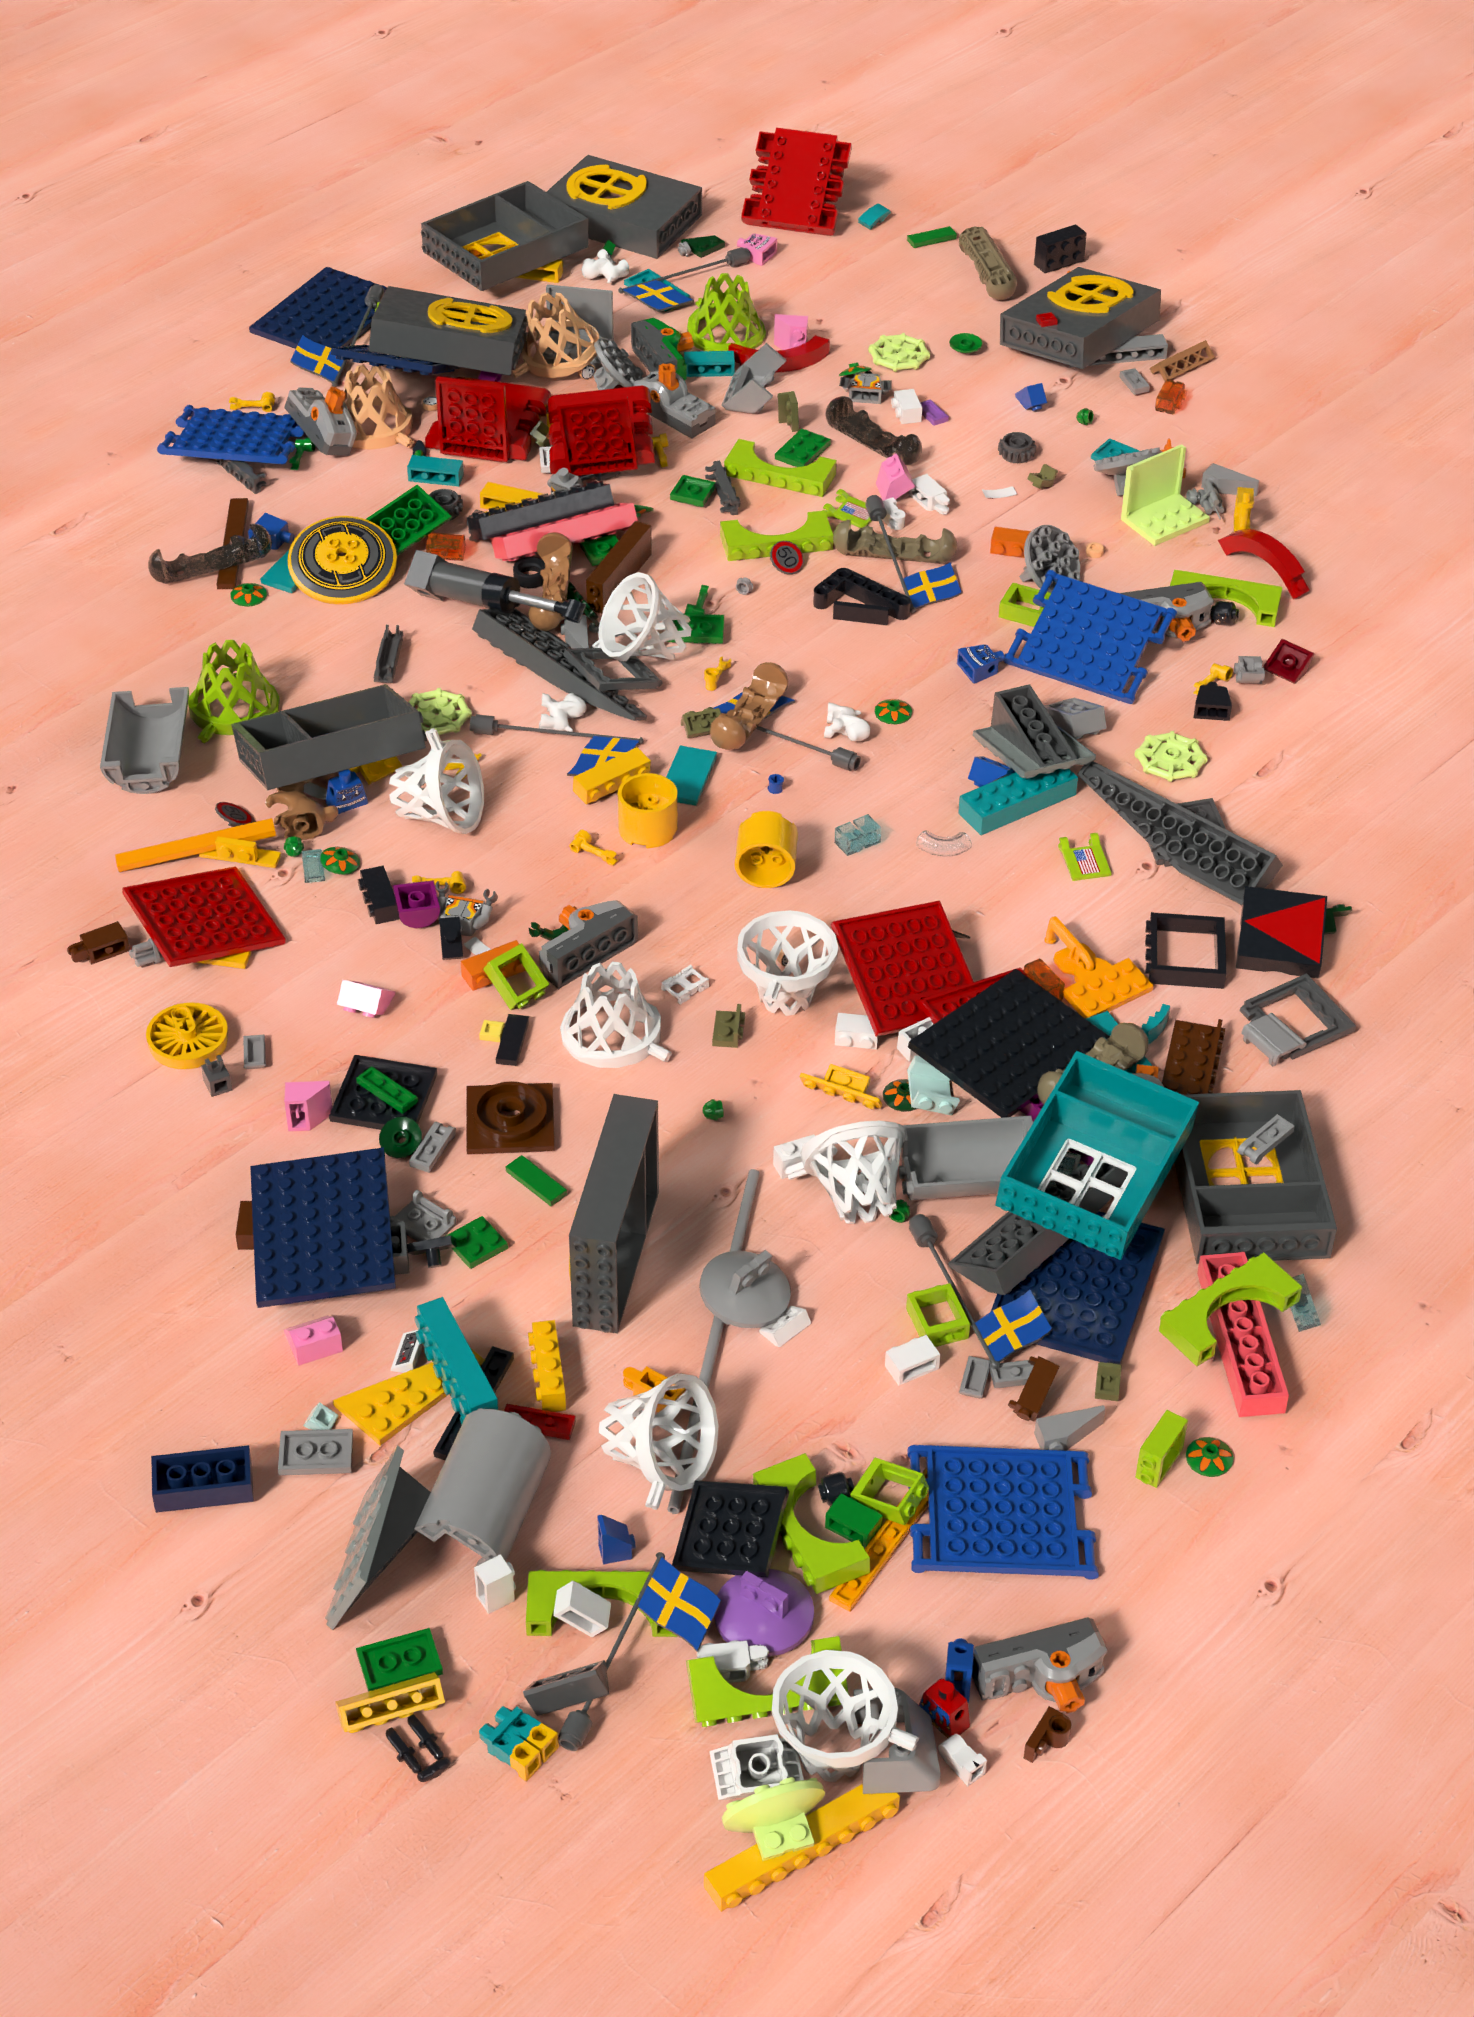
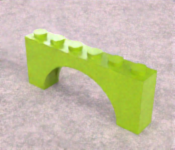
M738 439L726 457L724 467L729 477L823 497L836 475L837 460L820 456L818 460L806 466L795 468L778 467L768 464L756 456L755 442Z
M825 510L807 512V521L802 527L793 532L780 535H763L751 532L741 526L738 520L720 521V538L728 561L770 557L772 547L780 541L792 542L802 553L833 550V532Z
M1174 569L1170 586L1202 582L1212 598L1227 599L1240 603L1252 611L1256 617L1257 625L1275 627L1282 594L1281 586Z
M1263 1252L1257 1257L1250 1258L1243 1266L1234 1268L1227 1276L1218 1278L1206 1289L1199 1290L1195 1296L1183 1300L1174 1309L1165 1311L1160 1318L1159 1332L1194 1365L1199 1366L1215 1355L1217 1340L1212 1336L1207 1326V1320L1214 1311L1234 1301L1256 1300L1268 1303L1284 1312L1299 1302L1302 1286Z
M806 1453L753 1473V1485L783 1486L788 1488L789 1496L779 1532L782 1535L785 1549L787 1551L790 1550L793 1554L795 1566L802 1569L807 1586H812L816 1594L870 1573V1557L859 1540L848 1543L824 1541L808 1533L797 1521L793 1512L796 1502L803 1493L816 1486V1469Z
M594 1570L529 1571L526 1608L527 1636H552L554 1625L558 1620L557 1617L553 1616L557 1590L568 1583L575 1581L602 1598L615 1599L634 1606L650 1572H621L618 1570L611 1572ZM643 1613L651 1626L652 1637H677V1635L659 1626Z
M835 1636L811 1640V1654L824 1650L842 1651L840 1637ZM714 1656L686 1660L695 1723L701 1722L702 1727L717 1725L718 1719L727 1718V1723L743 1721L742 1715L752 1714V1718L756 1719L768 1717L767 1711H772L773 1694L753 1695L736 1689L722 1677L715 1664ZM829 1668L836 1677L844 1670ZM822 1669L813 1672L808 1690L819 1695L831 1683ZM806 1675L795 1684L803 1686ZM845 1679L841 1684L848 1693L847 1680ZM789 1690L786 1697L789 1713H792V1707L799 1706L800 1695ZM836 1693L828 1703V1707L841 1705ZM804 1701L803 1711L813 1709Z

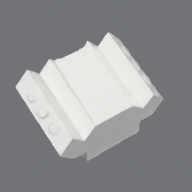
M778 1734L734 1740L728 1746L709 1751L718 1800L746 1798L755 1794L754 1789L759 1786L769 1785L771 1788L780 1785V1781L789 1777H794L795 1781L804 1780L798 1751L784 1738H779Z

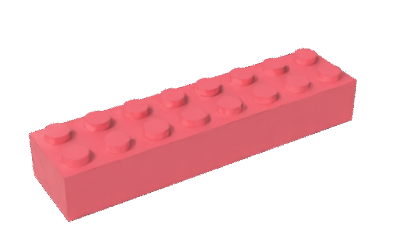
M617 503L610 507L493 537L491 542L495 558L502 559V561H515L521 556L529 557L536 555L538 541L545 534L552 532L561 533L568 537L571 543L577 544L584 542V539L600 538V535L615 534L617 533L616 530H628L634 521L638 520L634 503Z
M1245 1252L1200 1256L1197 1275L1201 1289H1206L1218 1278H1223L1230 1274L1234 1268L1246 1264L1247 1257ZM1239 1300L1221 1306L1211 1314L1210 1320L1238 1416L1248 1417L1285 1413L1289 1394L1260 1301Z

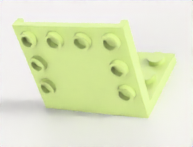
M1182 444L1128 466L1126 470L1121 520L1154 546L1209 523L1210 517L1180 495L1186 447Z

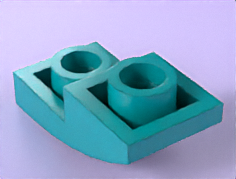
M878 203L865 211L858 218V223L871 230L878 222L882 223L891 211Z
M1162 1004L1160 1012L1156 1011L1154 1017L1149 1016L1147 1024L1143 1023L1142 1029L1148 1037L1149 1044L1157 1039L1165 1029L1169 1019L1170 1005Z

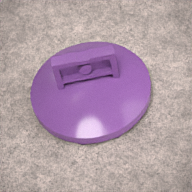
M770 1569L768 1578L757 1577L748 1571L743 1576L735 1575L722 1586L717 1594L721 1603L714 1616V1621L719 1634L727 1643L734 1640L747 1641L748 1646H766L769 1650L767 1657L787 1653L800 1645L812 1628L814 1605L810 1593L798 1579L780 1570Z

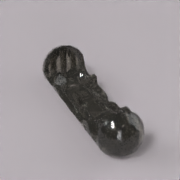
M839 396L828 404L825 416L832 428L834 427V429L885 458L893 456L892 454L896 452L905 465L914 464L919 460L923 448L922 442L917 435L909 434L906 437L903 435L897 437L890 432L882 431L879 425L869 419L868 413L865 410L858 412L853 410V401L849 397Z
M253 523L250 524L252 532L250 539L234 535L230 537L229 544L215 548L207 553H199L193 556H187L182 553L174 561H165L162 558L160 549H156L149 557L148 570L156 581L168 584L169 582H177L265 557L270 552L272 546L271 535L265 527ZM179 571H184L181 575L177 574Z

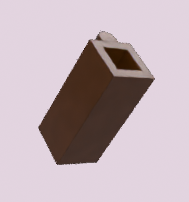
M1033 1356L1029 1358L1028 1362L1034 1366L1017 1402L1010 1400L1008 1406L1014 1409L1013 1412L1019 1418L1026 1421H1035L1060 1367L1040 1356L1038 1358Z

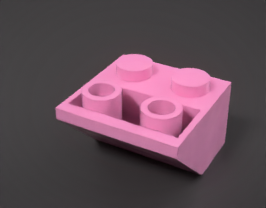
M329 1081L285 1082L284 1102L288 1131H310L329 1117L332 1110Z

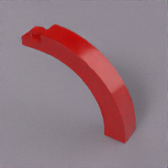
M815 335L808 342L800 346L778 350L777 352L786 359V362L775 373L795 371L818 363L829 355L830 340ZM734 343L728 346V351H734V360L740 366L758 351Z
M1241 529L1218 540L1226 556L1233 552L1243 551L1255 554L1265 560L1281 577L1293 600L1310 591L1301 575L1305 572L1301 564L1281 542L1272 536L1258 530Z

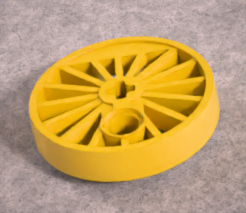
M180 1003L160 1011L152 1018L147 1026L146 1039L152 1056L162 1065L174 1069H194L204 1065L205 1059L209 1058L210 1062H213L217 1059L216 1056L223 1053L228 1042V1027L224 1016L217 1009L202 1003Z

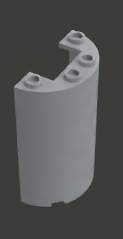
M189 687L169 688L172 703L135 705L132 691L112 692L100 769L110 783H116L122 787V790L127 792L150 794L167 788L169 783L176 779L180 765Z
M1019 1116L901 1125L904 1127L906 1138L901 1148L902 1166H899V1177L904 1179L902 1182L903 1194H907L911 1201L998 1194L1001 1176L1033 1124L1032 1117Z
M480 1408L467 1414L414 1529L433 1542L445 1533L482 1556L476 1566L500 1554L506 1562L551 1458L549 1443L541 1433V1429L522 1419L515 1412L508 1413L500 1410Z

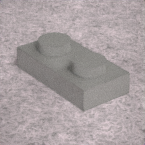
M1135 368L1120 371L1119 377L1134 395L1149 392L1150 385Z
M1028 1360L999 1363L1000 1365L997 1369H992L990 1364L994 1389L1025 1385L1034 1365H1031Z

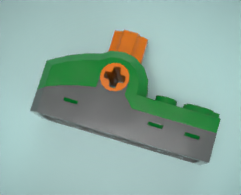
M655 318L633 322L631 324V346L633 352L648 371H659V365L671 363L675 365L676 373L684 380L687 379V365L680 352L694 347L690 332L680 334L673 327Z

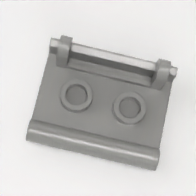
M1273 1013L1246 1024L1241 1033L1244 1035L1243 1041L1246 1044L1253 1043L1269 1058L1271 1066H1275L1278 1063L1279 1057L1298 1048L1303 1049L1307 1045L1303 1039Z
M419 1190L413 1193V1200L397 1215L390 1217L391 1223L405 1221L407 1235L417 1242L444 1237L456 1225V1217L453 1215L452 1210L440 1208L424 1198Z

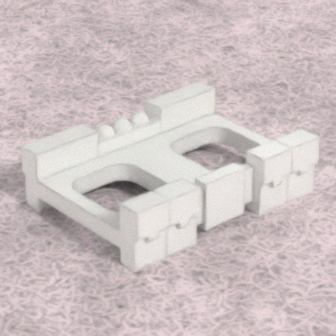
M689 965L676 974V976H673V978L669 977L664 980L661 990H667L678 999V1003L681 1005L689 1000L690 996L697 993V991L702 992L709 987V979L703 977L693 969L692 965ZM694 974L700 980L696 983H691L686 978ZM679 984L684 990L676 993L670 987Z

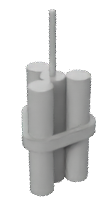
M1207 480L1204 483V489L1198 490L1200 493V505L1204 508L1206 514L1216 511L1221 520L1219 513L1224 512L1222 498L1213 487L1211 481Z
M151 938L147 942L133 945L132 949L129 950V955L131 958H134L137 967L153 962L157 964L160 963V960L164 959Z

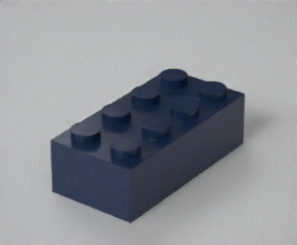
M249 1445L151 1456L152 1497L156 1513L254 1502L252 1460Z

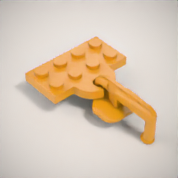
M1056 916L1050 918L1044 941L1048 944L1055 943L1057 941L1055 934H1057L1067 946L1055 953L1053 961L1063 973L1074 975L1076 983L1064 988L1062 995L1082 1017L1086 1019L1106 1011L1110 1012L1153 990L1152 983L1129 958L1114 965L1101 958H1096L1095 953L1086 944L1080 943Z

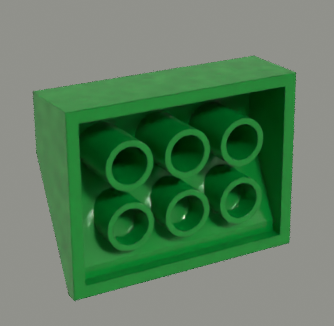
M417 484L366 518V520L375 523L386 531L395 545L398 556L452 519V516Z

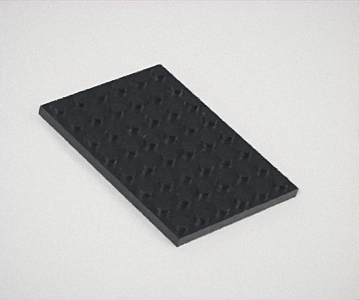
M1014 969L911 1039L908 1043V1048L998 1116L1006 1118L1013 1116L1038 1098L1037 1086L1043 1074L1048 1071H1056L1057 1069L1063 1071L1076 1051L1086 1054L1094 1047L1099 1038L1105 1037L1108 1039L1110 1036L1022 972Z

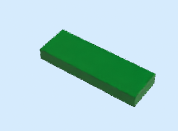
M950 226L907 235V241L913 248L957 238L956 232Z
M372 1066L356 1078L359 1085L402 1114L418 1103L416 1095Z
M523 1155L505 1166L508 1174L549 1206L554 1205L567 1195V1190Z

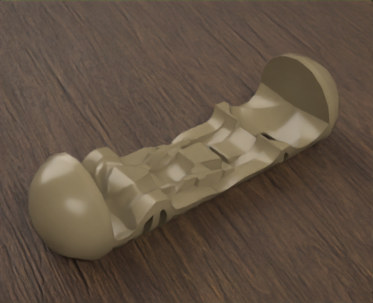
M976 226L965 229L960 234L959 247L965 255H969L970 259L974 261L980 281L986 285L988 295L996 300H1006L1011 297L1017 288L1016 276L988 231L984 227Z
M845 520L835 528L833 542L835 548L840 553L851 556L892 559L884 535L875 533L873 527L865 526L855 532L851 529V520ZM943 528L942 537L937 540H931L922 534L918 538H894L888 535L896 560L944 564L951 560L957 551V540L954 534L946 528ZM924 552H930V557L924 556Z
M1120 1023L1113 1028L1112 1034L1108 1039L1105 1037L1099 1038L1086 1055L1125 1071L1145 1057L1148 1051V1037L1140 1026L1134 1023ZM1064 1070L1048 1071L1041 1076L1037 1086V1093L1043 1104L1047 1101Z

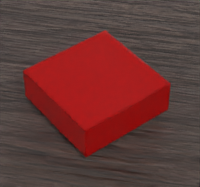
M1052 312L1036 315V321L1041 327L1057 325L1058 319Z

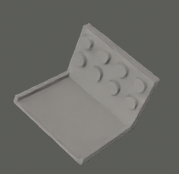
M547 284L546 293H549L554 298L556 292L561 293L567 298L578 316L596 328L600 338L608 341L612 339L614 341L613 291ZM546 300L547 309L551 310L553 304ZM566 327V329L575 334L574 327ZM579 329L580 338L590 342L591 340L585 329ZM557 330L549 332L551 339L558 345L559 332ZM567 341L564 353L573 360L578 357L577 344ZM581 346V353H583L587 348ZM548 347L543 356L548 364H553L557 353ZM598 356L590 362L595 369L602 367ZM561 358L560 363L568 362L565 359Z

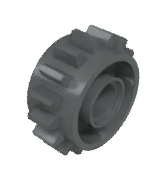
M1012 432L1006 434L1003 439H1000L998 451L1004 460L1018 464L1027 462L1031 459V456L1034 457L1036 445L1029 435L1021 432Z
M438 489L429 494L452 516V519H455L463 511V499L455 491Z

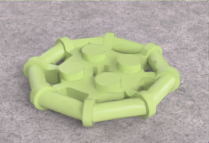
M905 333L891 336L882 335L879 340L868 348L875 365L890 368L894 372L903 369L916 370L919 368V365L930 358V352L925 346V341L907 336Z
M441 688L420 694L414 693L409 701L413 707L416 704L418 705L416 710L422 714L423 723H421V727L425 732L435 728L438 735L450 732L457 733L465 721L472 716V711L468 708L465 697L462 694H453L441 690Z
M1174 731L1154 736L1147 735L1142 745L1135 750V757L1139 759L1146 774L1151 773L1167 779L1168 782L1186 777H1196L1198 771L1207 762L1208 758L1198 745V740L1175 734ZM1146 757H1151L1152 760L1149 762Z

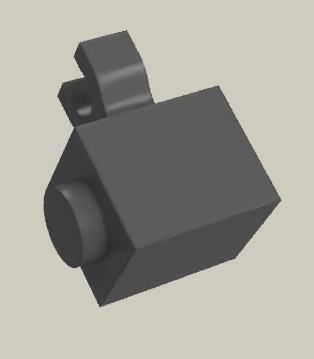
M221 1055L216 1056L217 1060L210 1062L209 1058L205 1059V1064L201 1065L203 1081L211 1097L232 1091L230 1075Z

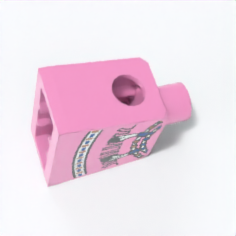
M754 233L747 239L739 238L737 247L747 248L750 253L749 261L762 266L777 253V238Z

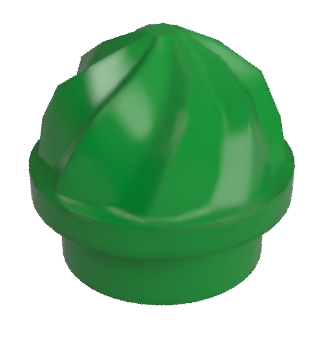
M1084 408L1077 413L1076 418L1079 423L1088 425L1093 422L1094 414L1092 410Z
M289 837L285 840L284 850L287 855L295 857L302 853L304 844L301 838Z
M711 1099L704 1104L702 1113L707 1119L716 1121L724 1116L721 1100L715 1101V1099Z
M902 1199L896 1200L897 1208L893 1209L889 1217L893 1221L901 1223L910 1216V1206Z

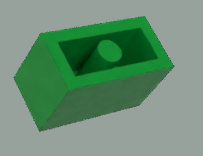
M841 1493L826 1512L825 1528L851 1542L859 1540L865 1549L881 1528L883 1515L877 1510L868 1508L856 1499Z

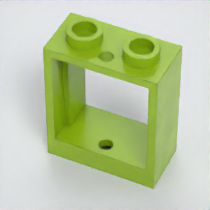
M1012 582L1000 601L998 617L1034 627L1044 607L1040 606L1039 610L1015 603L1018 600L1036 605L1033 603V598L1038 594L1039 589ZM1047 592L1044 599L1048 600L1051 593Z
M522 943L489 961L483 969L510 1010L516 1007L519 1009L523 1008L529 1003L528 1000L533 997L535 1000L542 997L546 993L544 990L549 986L548 981ZM519 959L536 985L520 996L516 995L500 971L501 968Z
M950 1283L907 1294L906 1310L919 1337L927 1335L935 1347L969 1339L970 1322ZM947 1301L956 1320L928 1326L920 1308Z
M1169 1410L1165 1411L1140 1448L1135 1478L1155 1488L1159 1486L1183 1450L1188 1424L1187 1419Z
M875 1457L850 1495L864 1506L877 1510L883 1515V1518L906 1525L910 1517L914 1516L921 1500L926 1497L929 1486L923 1473ZM886 1479L911 1487L898 1507L873 1499Z

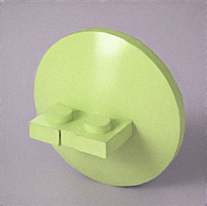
M789 1777L780 1781V1785L771 1788L769 1785L755 1788V1794L726 1805L727 1810L722 1816L724 1828L732 1832L754 1833L763 1861L782 1856L787 1852H795L814 1846V1840L805 1814L811 1811L825 1796L823 1785L817 1781V1778L795 1781L794 1777Z

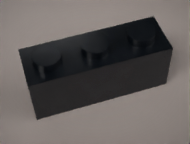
M384 865L360 870L361 879H358V886L360 891H364L362 895L364 903L368 904L369 917L374 918L375 924L399 920L395 895Z

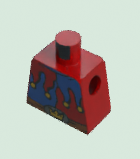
M941 1678L923 1693L919 1706L930 1715L932 1725L944 1736L949 1738L954 1734L961 1735L970 1727L968 1701L954 1688L953 1683Z

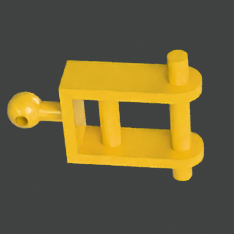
M1237 487L1233 518L1234 532L1241 529H1250L1251 508L1254 506V488Z

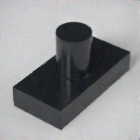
M460 917L439 918L442 959H463Z
M451 1235L407 1244L409 1254L419 1255L426 1253L428 1268L442 1266L440 1250L457 1247L456 1238Z

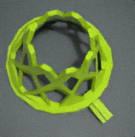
M728 273L720 274L717 281L713 276L710 277L705 286L703 299L698 298L696 302L699 308L688 319L687 332H690L692 335L694 346L702 351H728V346L731 343L726 342L730 337L735 342L734 344L751 349L760 346L766 337V330L751 300L748 282H744L743 277L737 275L734 281H732ZM725 280L729 287L723 293L720 286ZM738 284H740L742 288L741 291L737 288ZM726 315H733L731 322H729ZM705 319L706 327L698 334L699 321ZM751 321L757 324L758 329L751 323ZM739 322L747 327L744 341H740L734 332ZM719 324L726 330V334L720 343L715 342L712 329ZM750 331H751V332H753L755 335H753L752 337L749 338V334H750ZM709 334L710 340L703 337Z
M225 640L222 648L213 643L208 647L207 653H203L201 674L196 689L188 699L190 718L198 727L203 729L198 735V739L202 743L208 742L214 733L218 735H234L231 724L276 713L279 710L280 703L275 687L260 672L250 647L243 642L240 648L235 640ZM230 647L237 654L234 659L227 654ZM215 652L217 656L211 664L210 661L213 653ZM222 665L229 667L222 668L219 674L216 672V670ZM227 681L233 686L228 699L221 689L222 683ZM243 681L251 682V693L242 685ZM257 689L264 690L268 704L266 707L256 700ZM203 692L204 699L198 704V697ZM239 698L250 704L248 716L239 718L233 710ZM216 699L224 707L219 717L212 716L209 704ZM254 707L261 712L253 714Z

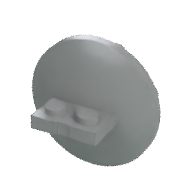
M599 338L594 343L598 359L602 364V367L598 368L593 375L598 390L613 389L618 384L623 387L634 386V381L643 379L642 370L632 363L628 358L629 354L623 348L620 350L612 339L608 341Z
M1160 447L1096 460L1094 471L1113 475L1117 496L1124 495L1127 467L1163 451H1160Z
M1041 525L1028 534L1024 546L1026 566L1023 568L1024 572L1019 576L1022 582L1032 578L1037 586L1041 588L1048 570H1053L1062 576L1080 580L1079 550L1070 540L1068 533L1052 525ZM1052 581L1047 592L1052 593L1056 582Z
M766 1250L761 1254L747 1251H731L720 1254L709 1261L702 1272L699 1288L705 1306L716 1317L721 1319L723 1323L741 1328H762L773 1324L785 1313L791 1296L790 1285L783 1271L771 1261L772 1255Z

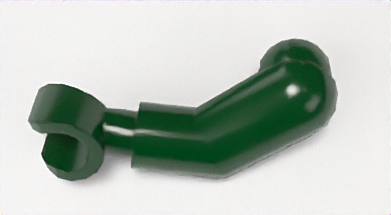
M531 922L533 929L529 928V934L532 937L541 936L550 941L569 929L564 925L555 930L543 929L538 923Z

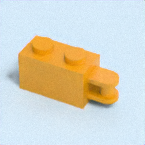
M647 1366L642 1372L633 1367H627L623 1371V1384L626 1388L633 1391V1396L651 1390L668 1378ZM686 1389L668 1390L663 1399L676 1401ZM657 1404L656 1412L659 1413L668 1405Z

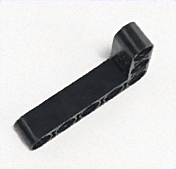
M848 568L837 569L814 588L813 605L817 609L828 608L834 601H837L845 594L867 605L889 607V616L898 620H906L910 617L911 600L909 597Z

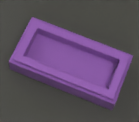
M931 399L920 402L922 415L933 426L948 422L949 416Z

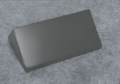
M602 1660L533 1681L523 1691L524 1697L535 1714L539 1716L609 1695L606 1662Z

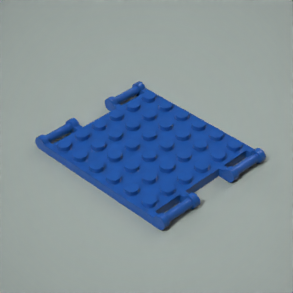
M187 405L183 410V414L176 419V425L184 428L180 435H176L172 431L167 432L165 440L158 445L157 451L163 455L285 464L288 460V455L295 449L294 442L288 441L290 436L301 437L304 431L290 414H259L256 411L247 413L241 410L226 411L225 409L209 410L206 407L197 409L192 405Z
M1048 570L1041 589L1033 598V603L1044 607L1031 633L1021 628L1017 629L1016 637L1008 653L1004 655L1005 659L1003 662L1127 704H1133L1135 694L1142 680L1148 674L1145 668H1136L1149 641L1157 644L1163 643L1164 635L1172 619L1176 617L1177 611L1173 608L1154 605L1059 575L1053 570ZM1052 581L1056 582L1049 599H1044ZM1161 616H1164L1165 618L1158 632L1154 634L1153 632ZM1022 640L1027 641L1019 658H1014ZM1132 675L1136 676L1128 693H1124Z
M911 1445L908 1447L907 1455L910 1458L911 1470L920 1472V1457H926L927 1478L925 1479L929 1486V1524H914L910 1527V1536L913 1537V1560L911 1562V1570L913 1572L949 1571L1082 1576L1089 1580L1098 1578L1099 1572L1098 1567L1095 1565L1094 1553L1095 1532L1077 1530L1074 1496H1078L1081 1499H1088L1092 1496V1489L1088 1481L1087 1464L1089 1463V1454L1087 1452ZM1072 1463L1078 1465L1079 1484H1073ZM923 1536L930 1537V1559H923ZM1078 1542L1084 1544L1086 1565L1079 1564Z

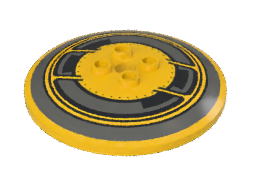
M353 516L329 517L309 525L294 539L288 553V569L295 585L309 597L329 604H352L373 597L388 585L397 566L396 548L386 531L369 520ZM341 552L346 553L345 556H338L337 554Z

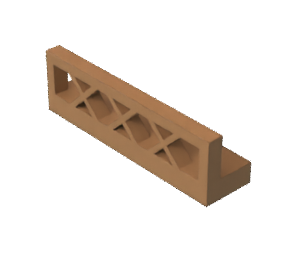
M1205 340L1157 363L1150 370L1152 374L1160 372L1166 382L1214 359L1215 356ZM1203 349L1207 353L1208 358L1201 356ZM1190 356H1193V357L1196 358L1195 364L1192 363V362H1189V357H1190ZM1178 362L1184 363L1183 370L1177 367ZM1167 367L1172 369L1170 376H1168L1165 370Z

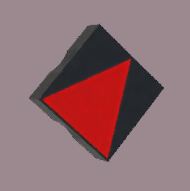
M1245 886L1236 968L1262 972L1275 971L1294 976H1302L1307 973L1310 978H1319L1322 966L1328 896Z

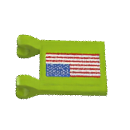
M839 489L836 492L838 496L835 500L842 503L837 510L828 503L823 506L826 509L827 517H835L842 521L851 520V524L859 528L867 526L872 521L865 506L866 502L849 496L843 489Z
M1090 833V846L1071 849L1067 837L1059 838L1058 848L1063 854L1072 881L1111 876L1110 868L1100 845L1098 833Z

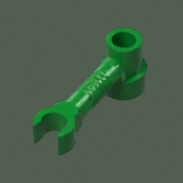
M310 438L296 439L295 448L297 451L294 457L289 460V463H292L291 470L299 469L300 459L304 451H315V445Z
M701 585L696 605L687 604L685 614H705V609L702 608L708 596L709 586Z

